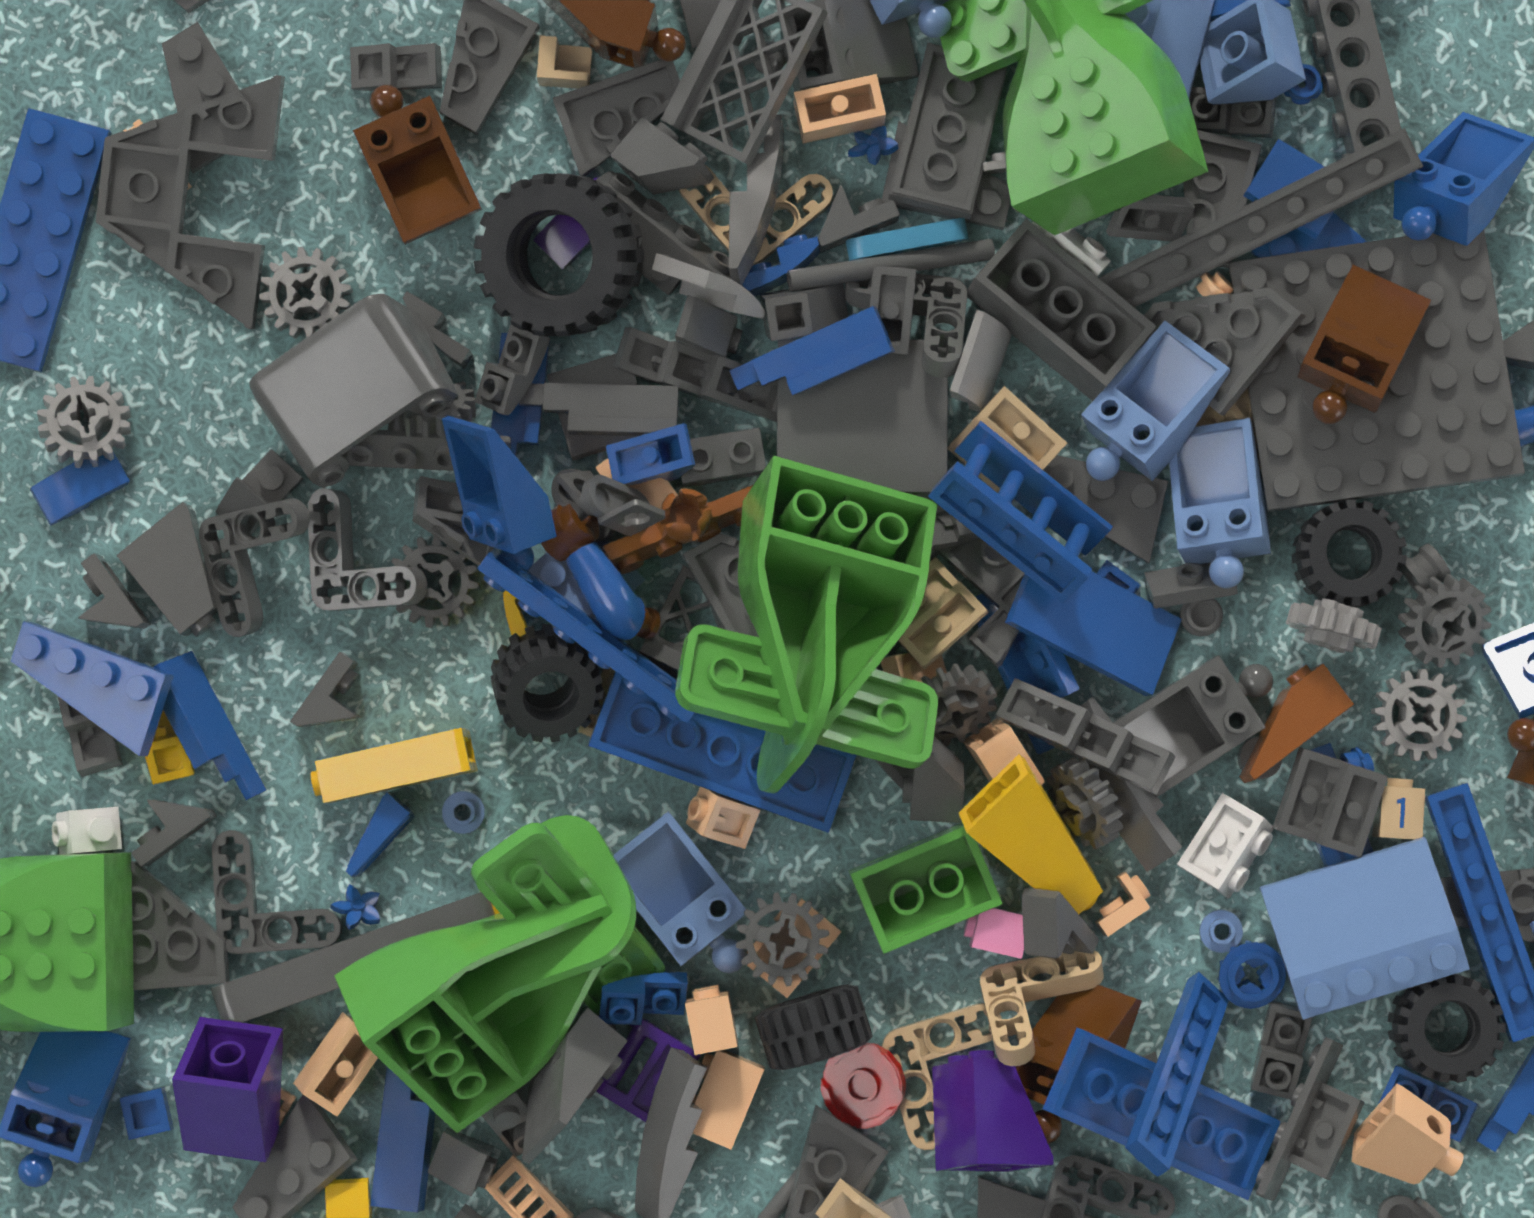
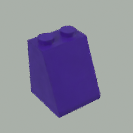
M199 1017L172 1078L183 1150L267 1162L279 1132L283 1028Z
M977 1050L970 1051L969 1055L949 1056L947 1064L932 1067L936 1171L1015 1172L1054 1165L1053 1154L1015 1066L1004 1065L998 1058H995V1051Z

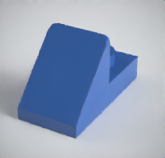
M684 423L606 446L612 479L627 486L657 478L673 481L695 466L687 424Z

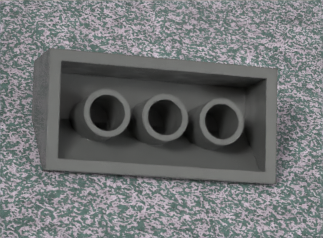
M1027 218L977 274L967 289V298L985 313L1001 322L1015 338L1091 401H1094L1157 327Z

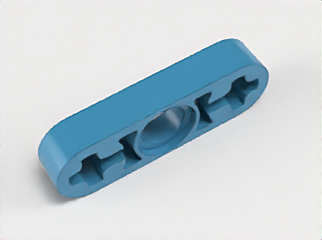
M957 218L855 237L845 242L848 258L851 261L902 253V250L913 248L915 251L968 240L969 236L965 218Z

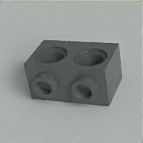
M760 428L690 439L695 466L684 473L681 478L683 488L760 476L766 468Z

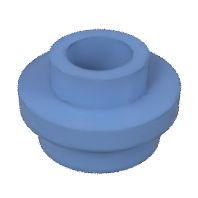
M460 791L450 795L442 808V818L446 826L460 834L471 833L478 829L485 817V808L481 799L467 791ZM461 804L467 805L471 810L470 817L465 821L459 820L455 815L456 808Z
M1215 910L1203 918L1199 934L1203 944L1208 949L1218 953H1225L1230 951V947L1238 946L1242 939L1243 929L1236 915L1226 910ZM1220 923L1226 924L1229 928L1228 936L1222 940L1216 938L1214 934L1215 927Z

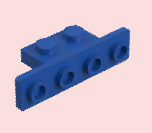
M983 594L975 597L989 613L977 623L979 628L998 610ZM1021 631L1018 632L1003 664L998 668L1007 690H1009L1015 678L1060 698L1080 690L1062 652ZM1028 734L1037 754H1042L1055 748Z

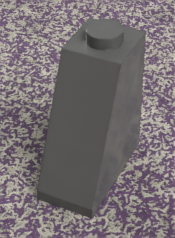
M182 502L116 556L178 633L184 636H189L193 633L197 637L215 624L216 620L212 616L218 610L199 540V525L196 513L190 505Z

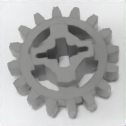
M298 247L296 258H292L286 251L283 252L282 258L284 263L281 266L273 262L269 264V267L274 272L273 277L261 278V282L269 288V291L259 294V298L262 302L271 303V306L267 307L264 311L265 315L268 318L279 316L274 326L279 331H282L289 325V335L295 339L298 338L301 330H305L307 337L310 336L316 329H320L337 317L340 309L347 310L352 306L343 299L344 295L353 293L351 285L341 283L349 276L345 269L334 271L338 260L332 255L324 262L323 252L319 248L314 250L311 257L308 256L303 247ZM312 267L308 273L295 274L292 272L298 268ZM330 279L334 288L332 303L326 299L325 288L329 284ZM281 284L286 287L287 299L283 302V307L279 299ZM302 286L307 289L311 288L315 294L310 301L307 298L301 299V295L298 293L299 288ZM317 312L321 315L312 320H297L305 313Z
M93 376L87 378L85 385H79L76 377H71V387L67 389L57 383L55 385L57 396L54 398L50 395H44L43 402L47 409L37 411L38 421L43 423L38 426L40 438H47L44 442L47 452L58 449V461L61 463L65 462L69 456L73 457L75 468L81 467L83 459H89L93 467H98V457L101 455L112 461L114 459L112 448L115 446L124 449L126 443L122 435L131 434V424L126 421L131 417L129 406H121L124 403L123 394L116 392L110 395L111 386L108 381H105L100 387H96ZM67 404H69L65 411L60 412ZM80 410H83L85 418L90 423L88 425L89 433L85 432L84 426H81L79 421L81 419ZM104 432H109L102 440L99 441ZM69 440H72V441L76 442V443L79 444V445L70 443V442H68V441H69Z
M1324 598L1322 601L1315 600L1313 606L1294 602L1290 606L1286 624L1290 625L1289 627L1305 633L1303 639L1305 642L1339 653H1345V651L1353 652L1354 646L1362 649L1376 648L1382 628L1378 627L1379 625L1370 623L1367 619H1362L1363 610Z
M1419 669L1416 679H1414L1409 670L1401 672L1402 683H1399L1394 678H1390L1386 681L1387 687L1390 689L1389 693L1382 691L1376 693L1375 696L1383 704L1382 707L1371 709L1372 714L1381 716V722L1374 725L1373 730L1385 731L1386 736L1382 739L1381 744L1382 746L1396 744L1395 756L1402 757L1409 750L1410 760L1419 761L1422 751H1424L1428 760H1433L1437 758V747L1444 752L1452 750L1451 744L1448 741L1449 737L1455 739L1462 737L1463 734L1455 726L1456 723L1467 721L1466 716L1457 714V708L1464 705L1465 700H1454L1451 695L1455 692L1457 686L1451 684L1443 687L1441 685L1444 677L1443 674H1435L1429 680L1427 669ZM1423 687L1431 690L1432 693L1426 697H1418L1409 688ZM1395 702L1399 707L1398 721L1393 724L1392 708ZM1413 707H1425L1427 712L1424 713L1423 719L1426 723H1413L1412 718L1416 714ZM1443 707L1445 708L1444 726L1440 724V713ZM1414 732L1420 733L1429 742L1417 744L1404 738Z

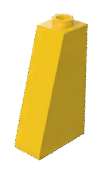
M458 728L315 761L316 771H312L310 775L315 796L322 795L323 803H332L478 771L470 731L465 728Z
M1020 754L958 812L967 834L1034 889L1059 891L1078 914L1090 909L1097 901L1098 896L1103 892L1092 868L1026 759Z

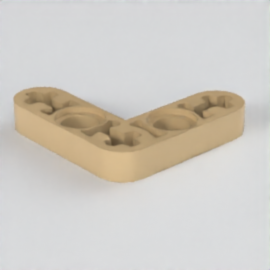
M707 167L714 176V179L709 184H705L704 188L710 195H712L715 189H718L721 194L712 197L702 209L698 203L703 202L704 197L696 188L688 191L686 188L680 189L679 192L729 253V225H716L710 218L712 209L719 204L730 206V192L712 170ZM808 174L776 199L774 212L786 210L791 213L794 218L793 226L785 232H779L774 230L769 224L766 233L776 241L769 245L767 238H764L753 265L762 263L776 251V248L783 245L784 240L795 236L830 206L833 190L828 179L819 174ZM810 184L813 188L821 185L824 188L821 193L823 201L819 204L815 200L809 201L803 206V211L808 213V215L801 218L797 207L787 200L794 196L798 204L807 195L805 188L807 185Z
M1094 950L1093 954L1083 952L1066 954L1062 952L1061 956L1056 959L1039 956L995 965L983 971L980 976L981 992L996 1056L1000 1062L1008 1066H1020L1028 1063L1035 1055L1033 1033L1025 1002L1089 990L1102 982L1104 979L1102 957L1097 951ZM1040 973L1052 975L1050 979L1045 981L1032 980L1035 975ZM1004 1011H1015L1018 1013L1010 1019H1000L997 1017L998 1014ZM1016 1035L1018 1045L1011 1046L1008 1036Z
M984 1003L970 1005L895 1028L888 1032L883 1039L882 1047L888 1051L890 1047L895 1045L894 1038L897 1036H902L905 1042L912 1041L913 1048L907 1051L910 1064L912 1065L919 1060L921 1069H908L903 1073L905 1079L916 1076L925 1082L926 1091L924 1096L916 1101L904 1098L900 1106L907 1135L912 1144L919 1149L932 1150L935 1148L934 1132L932 1133L933 1140L928 1142L925 1141L923 1136H915L914 1130L920 1128L918 1115L915 1113L908 1117L906 1110L921 1108L929 1102L933 1104V1084L926 1061L993 1040L989 1026V1033L982 1035L979 1029L966 1031L970 1040L961 1042V1029L954 1020L956 1017L963 1015V1023L965 1025L977 1020L976 1013L978 1011H983L987 1016ZM938 1023L949 1024L954 1030L953 1041L946 1047L935 1046L930 1040V1031ZM893 1054V1056L897 1059V1061H898V1062L901 1064V1066H902L901 1059H900L899 1055H898V1054ZM934 1109L925 1110L928 1122L934 1124Z

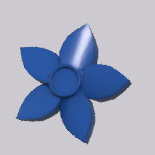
M884 125L875 128L871 135L861 131L854 132L855 141L859 145L852 147L848 151V157H860L867 154L868 162L876 165L881 155H890L897 151L899 147L895 140L887 137Z
M349 884L346 890L347 901L334 902L331 904L330 909L340 914H347L346 926L348 930L355 928L361 920L369 925L379 924L380 916L375 907L380 893L367 892L361 896L358 890Z

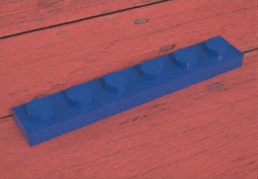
M494 548L486 555L477 569L485 574L483 578L487 584L500 592L508 591L520 600L518 602L519 606L529 615L536 618L541 616L554 625L553 630L560 638L572 644L577 642L589 651L588 656L595 664L604 669L611 667L624 677L622 679L624 684L633 692L640 695L646 693L657 701V707L664 715L676 721L680 718L686 724L695 712L684 709L677 702L675 697L677 680L623 640L617 639L603 630L596 620L531 572L513 563L501 550Z
M1463 783L1425 796V802L1491 991L1495 996V1002L1501 1006L1503 1014L1500 1016L1502 1022L1505 1023L1508 1039L1514 1043L1534 1036V970L1468 783Z
M1200 972L1187 979L1125 1146L1140 1163L1157 1177L1170 1170L1229 1002L1225 995Z

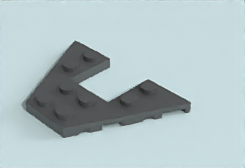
M281 75L273 76V78L182 109V111L164 118L149 121L128 131H122L105 137L96 223L110 233L117 235L140 254H144L157 263L167 273L187 287L197 291L207 301L217 305L237 319L247 329H255L265 245L182 234L192 150L275 161L285 76Z

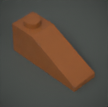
M1305 664L1286 678L1290 685L1279 693L1264 724L1265 728L1261 730L1260 737L1239 776L1244 783L1256 780L1354 705L1324 664H1320L1312 669Z

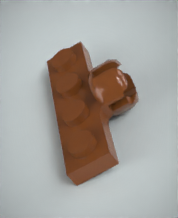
M753 485L708 503L704 494L693 489H680L678 496L670 493L666 496L661 506V509L665 511V519L632 536H626L604 545L603 551L621 574H626L640 568L644 564V560L657 555L660 558H666L682 549L683 544L696 540L698 542H705L720 534L722 528L735 523L737 526H741L743 500Z

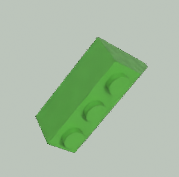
M963 823L848 870L883 954L1003 904L979 845L975 839L967 834Z

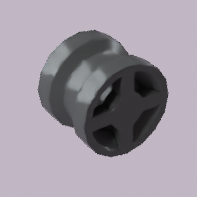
M1429 543L1421 546L1418 554L1413 558L1407 557L1406 565L1401 566L1400 569L1415 592L1417 585L1425 590L1430 588L1429 582L1431 577L1444 582L1446 575L1451 574L1444 559Z

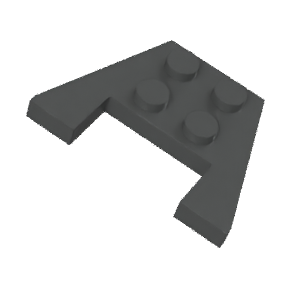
M981 538L961 545L932 551L930 561L938 555L942 556L998 608L969 640L976 649L999 668L1003 664L1019 632L1018 629L1006 624L1005 621L1024 573Z

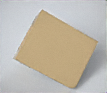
M540 35L537 66L539 86L578 89L590 85L592 49L582 46L559 45L556 36Z
M841 1178L815 1213L819 1218H891L870 1198Z

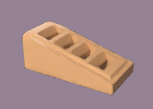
M514 1154L491 1177L489 1184L487 1183L485 1187L512 1218H528L523 1212L538 1197L545 1203L530 1218H543L550 1210L556 1214L554 1218H573L574 1216ZM516 1171L521 1178L504 1194L499 1187ZM528 1184L533 1190L516 1206L511 1200Z

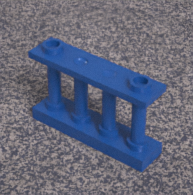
M980 421L954 450L955 453L967 461L965 466L957 461L932 488L928 497L1063 604L1089 578L1092 571L1090 566L1078 558L1080 552L1086 556L1111 531L1113 526ZM980 472L1000 488L998 493L978 478ZM1013 500H1016L1033 514L1032 519H1029L1012 505ZM1047 526L1067 541L1065 546L1045 531Z

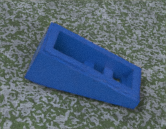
M386 792L382 797L347 865L346 872L351 877L361 876L415 817L413 816L414 813L392 792Z

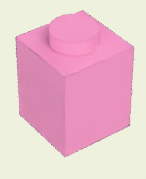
M992 908L968 918L965 924L964 936L971 938L969 946L972 948L1022 959L1024 952L1023 914Z

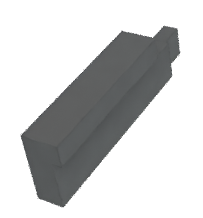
M531 384L520 400L519 406L543 407L544 413H567V431L570 435L641 436L678 424L679 389L678 386Z

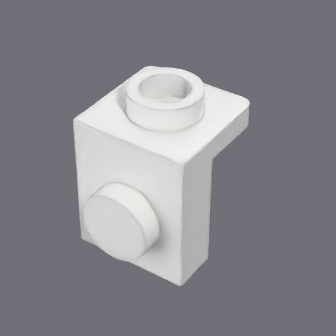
M119 807L72 810L57 813L56 821L52 824V839L54 845L59 847V854L122 849Z

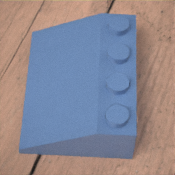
M1425 837L1362 855L1361 858L1349 859L1260 887L1295 1002L1303 1020L1470 970L1457 925Z

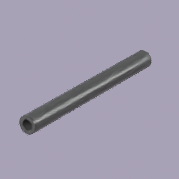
M992 239L788 270L787 283L790 291L872 279L874 265L924 271L987 261L995 255V248Z

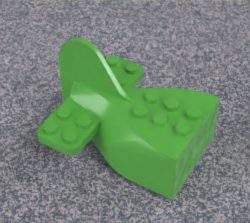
M949 0L943 6L949 10L952 24L949 31L940 39L947 67L953 75L961 81L968 82L1018 62L1003 110V137L1011 206L1054 236L1208 172L1188 95L1178 70L1168 55L1126 15V13L1153 0Z
M777 456L772 457L744 498L740 529L738 584L743 604L759 637L711 625L700 624L690 630L683 642L675 697L677 702L688 711L766 731L757 767V784L761 791L771 794L778 792L804 763L815 744L910 769L920 767L930 757L938 708V696L935 690L925 683L887 673L876 668L910 626L923 600L928 578L937 503L933 500Z
M565 815L548 819L542 823H529L481 856L473 864L471 875L478 889L500 913L465 924L432 930L402 939L374 951L334 975L363 1044L456 1133L525 1085L545 1066L556 1052L560 1042L564 1039L582 1002L599 1015L602 986L628 977L665 972L664 963L658 952L635 927L636 901L626 876L601 833L589 821L583 818Z
M131 852L33 855L0 859V1030L14 1032L110 1031L134 1024Z

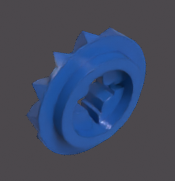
M1246 940L1245 944L1238 947H1230V951L1224 960L1219 961L1220 970L1217 980L1221 990L1230 1002L1239 1007L1253 1009L1265 1006L1280 994L1285 984L1286 969L1283 959L1275 949L1265 942L1258 943ZM1245 962L1252 968L1260 965L1261 968L1256 972L1261 983L1259 987L1249 979L1241 982V979L1245 976L1242 970L1244 968L1241 965Z

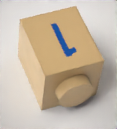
M1388 778L1387 786L1384 788L1373 820L1372 837L1411 840L1423 837L1425 789L1413 788L1412 779Z

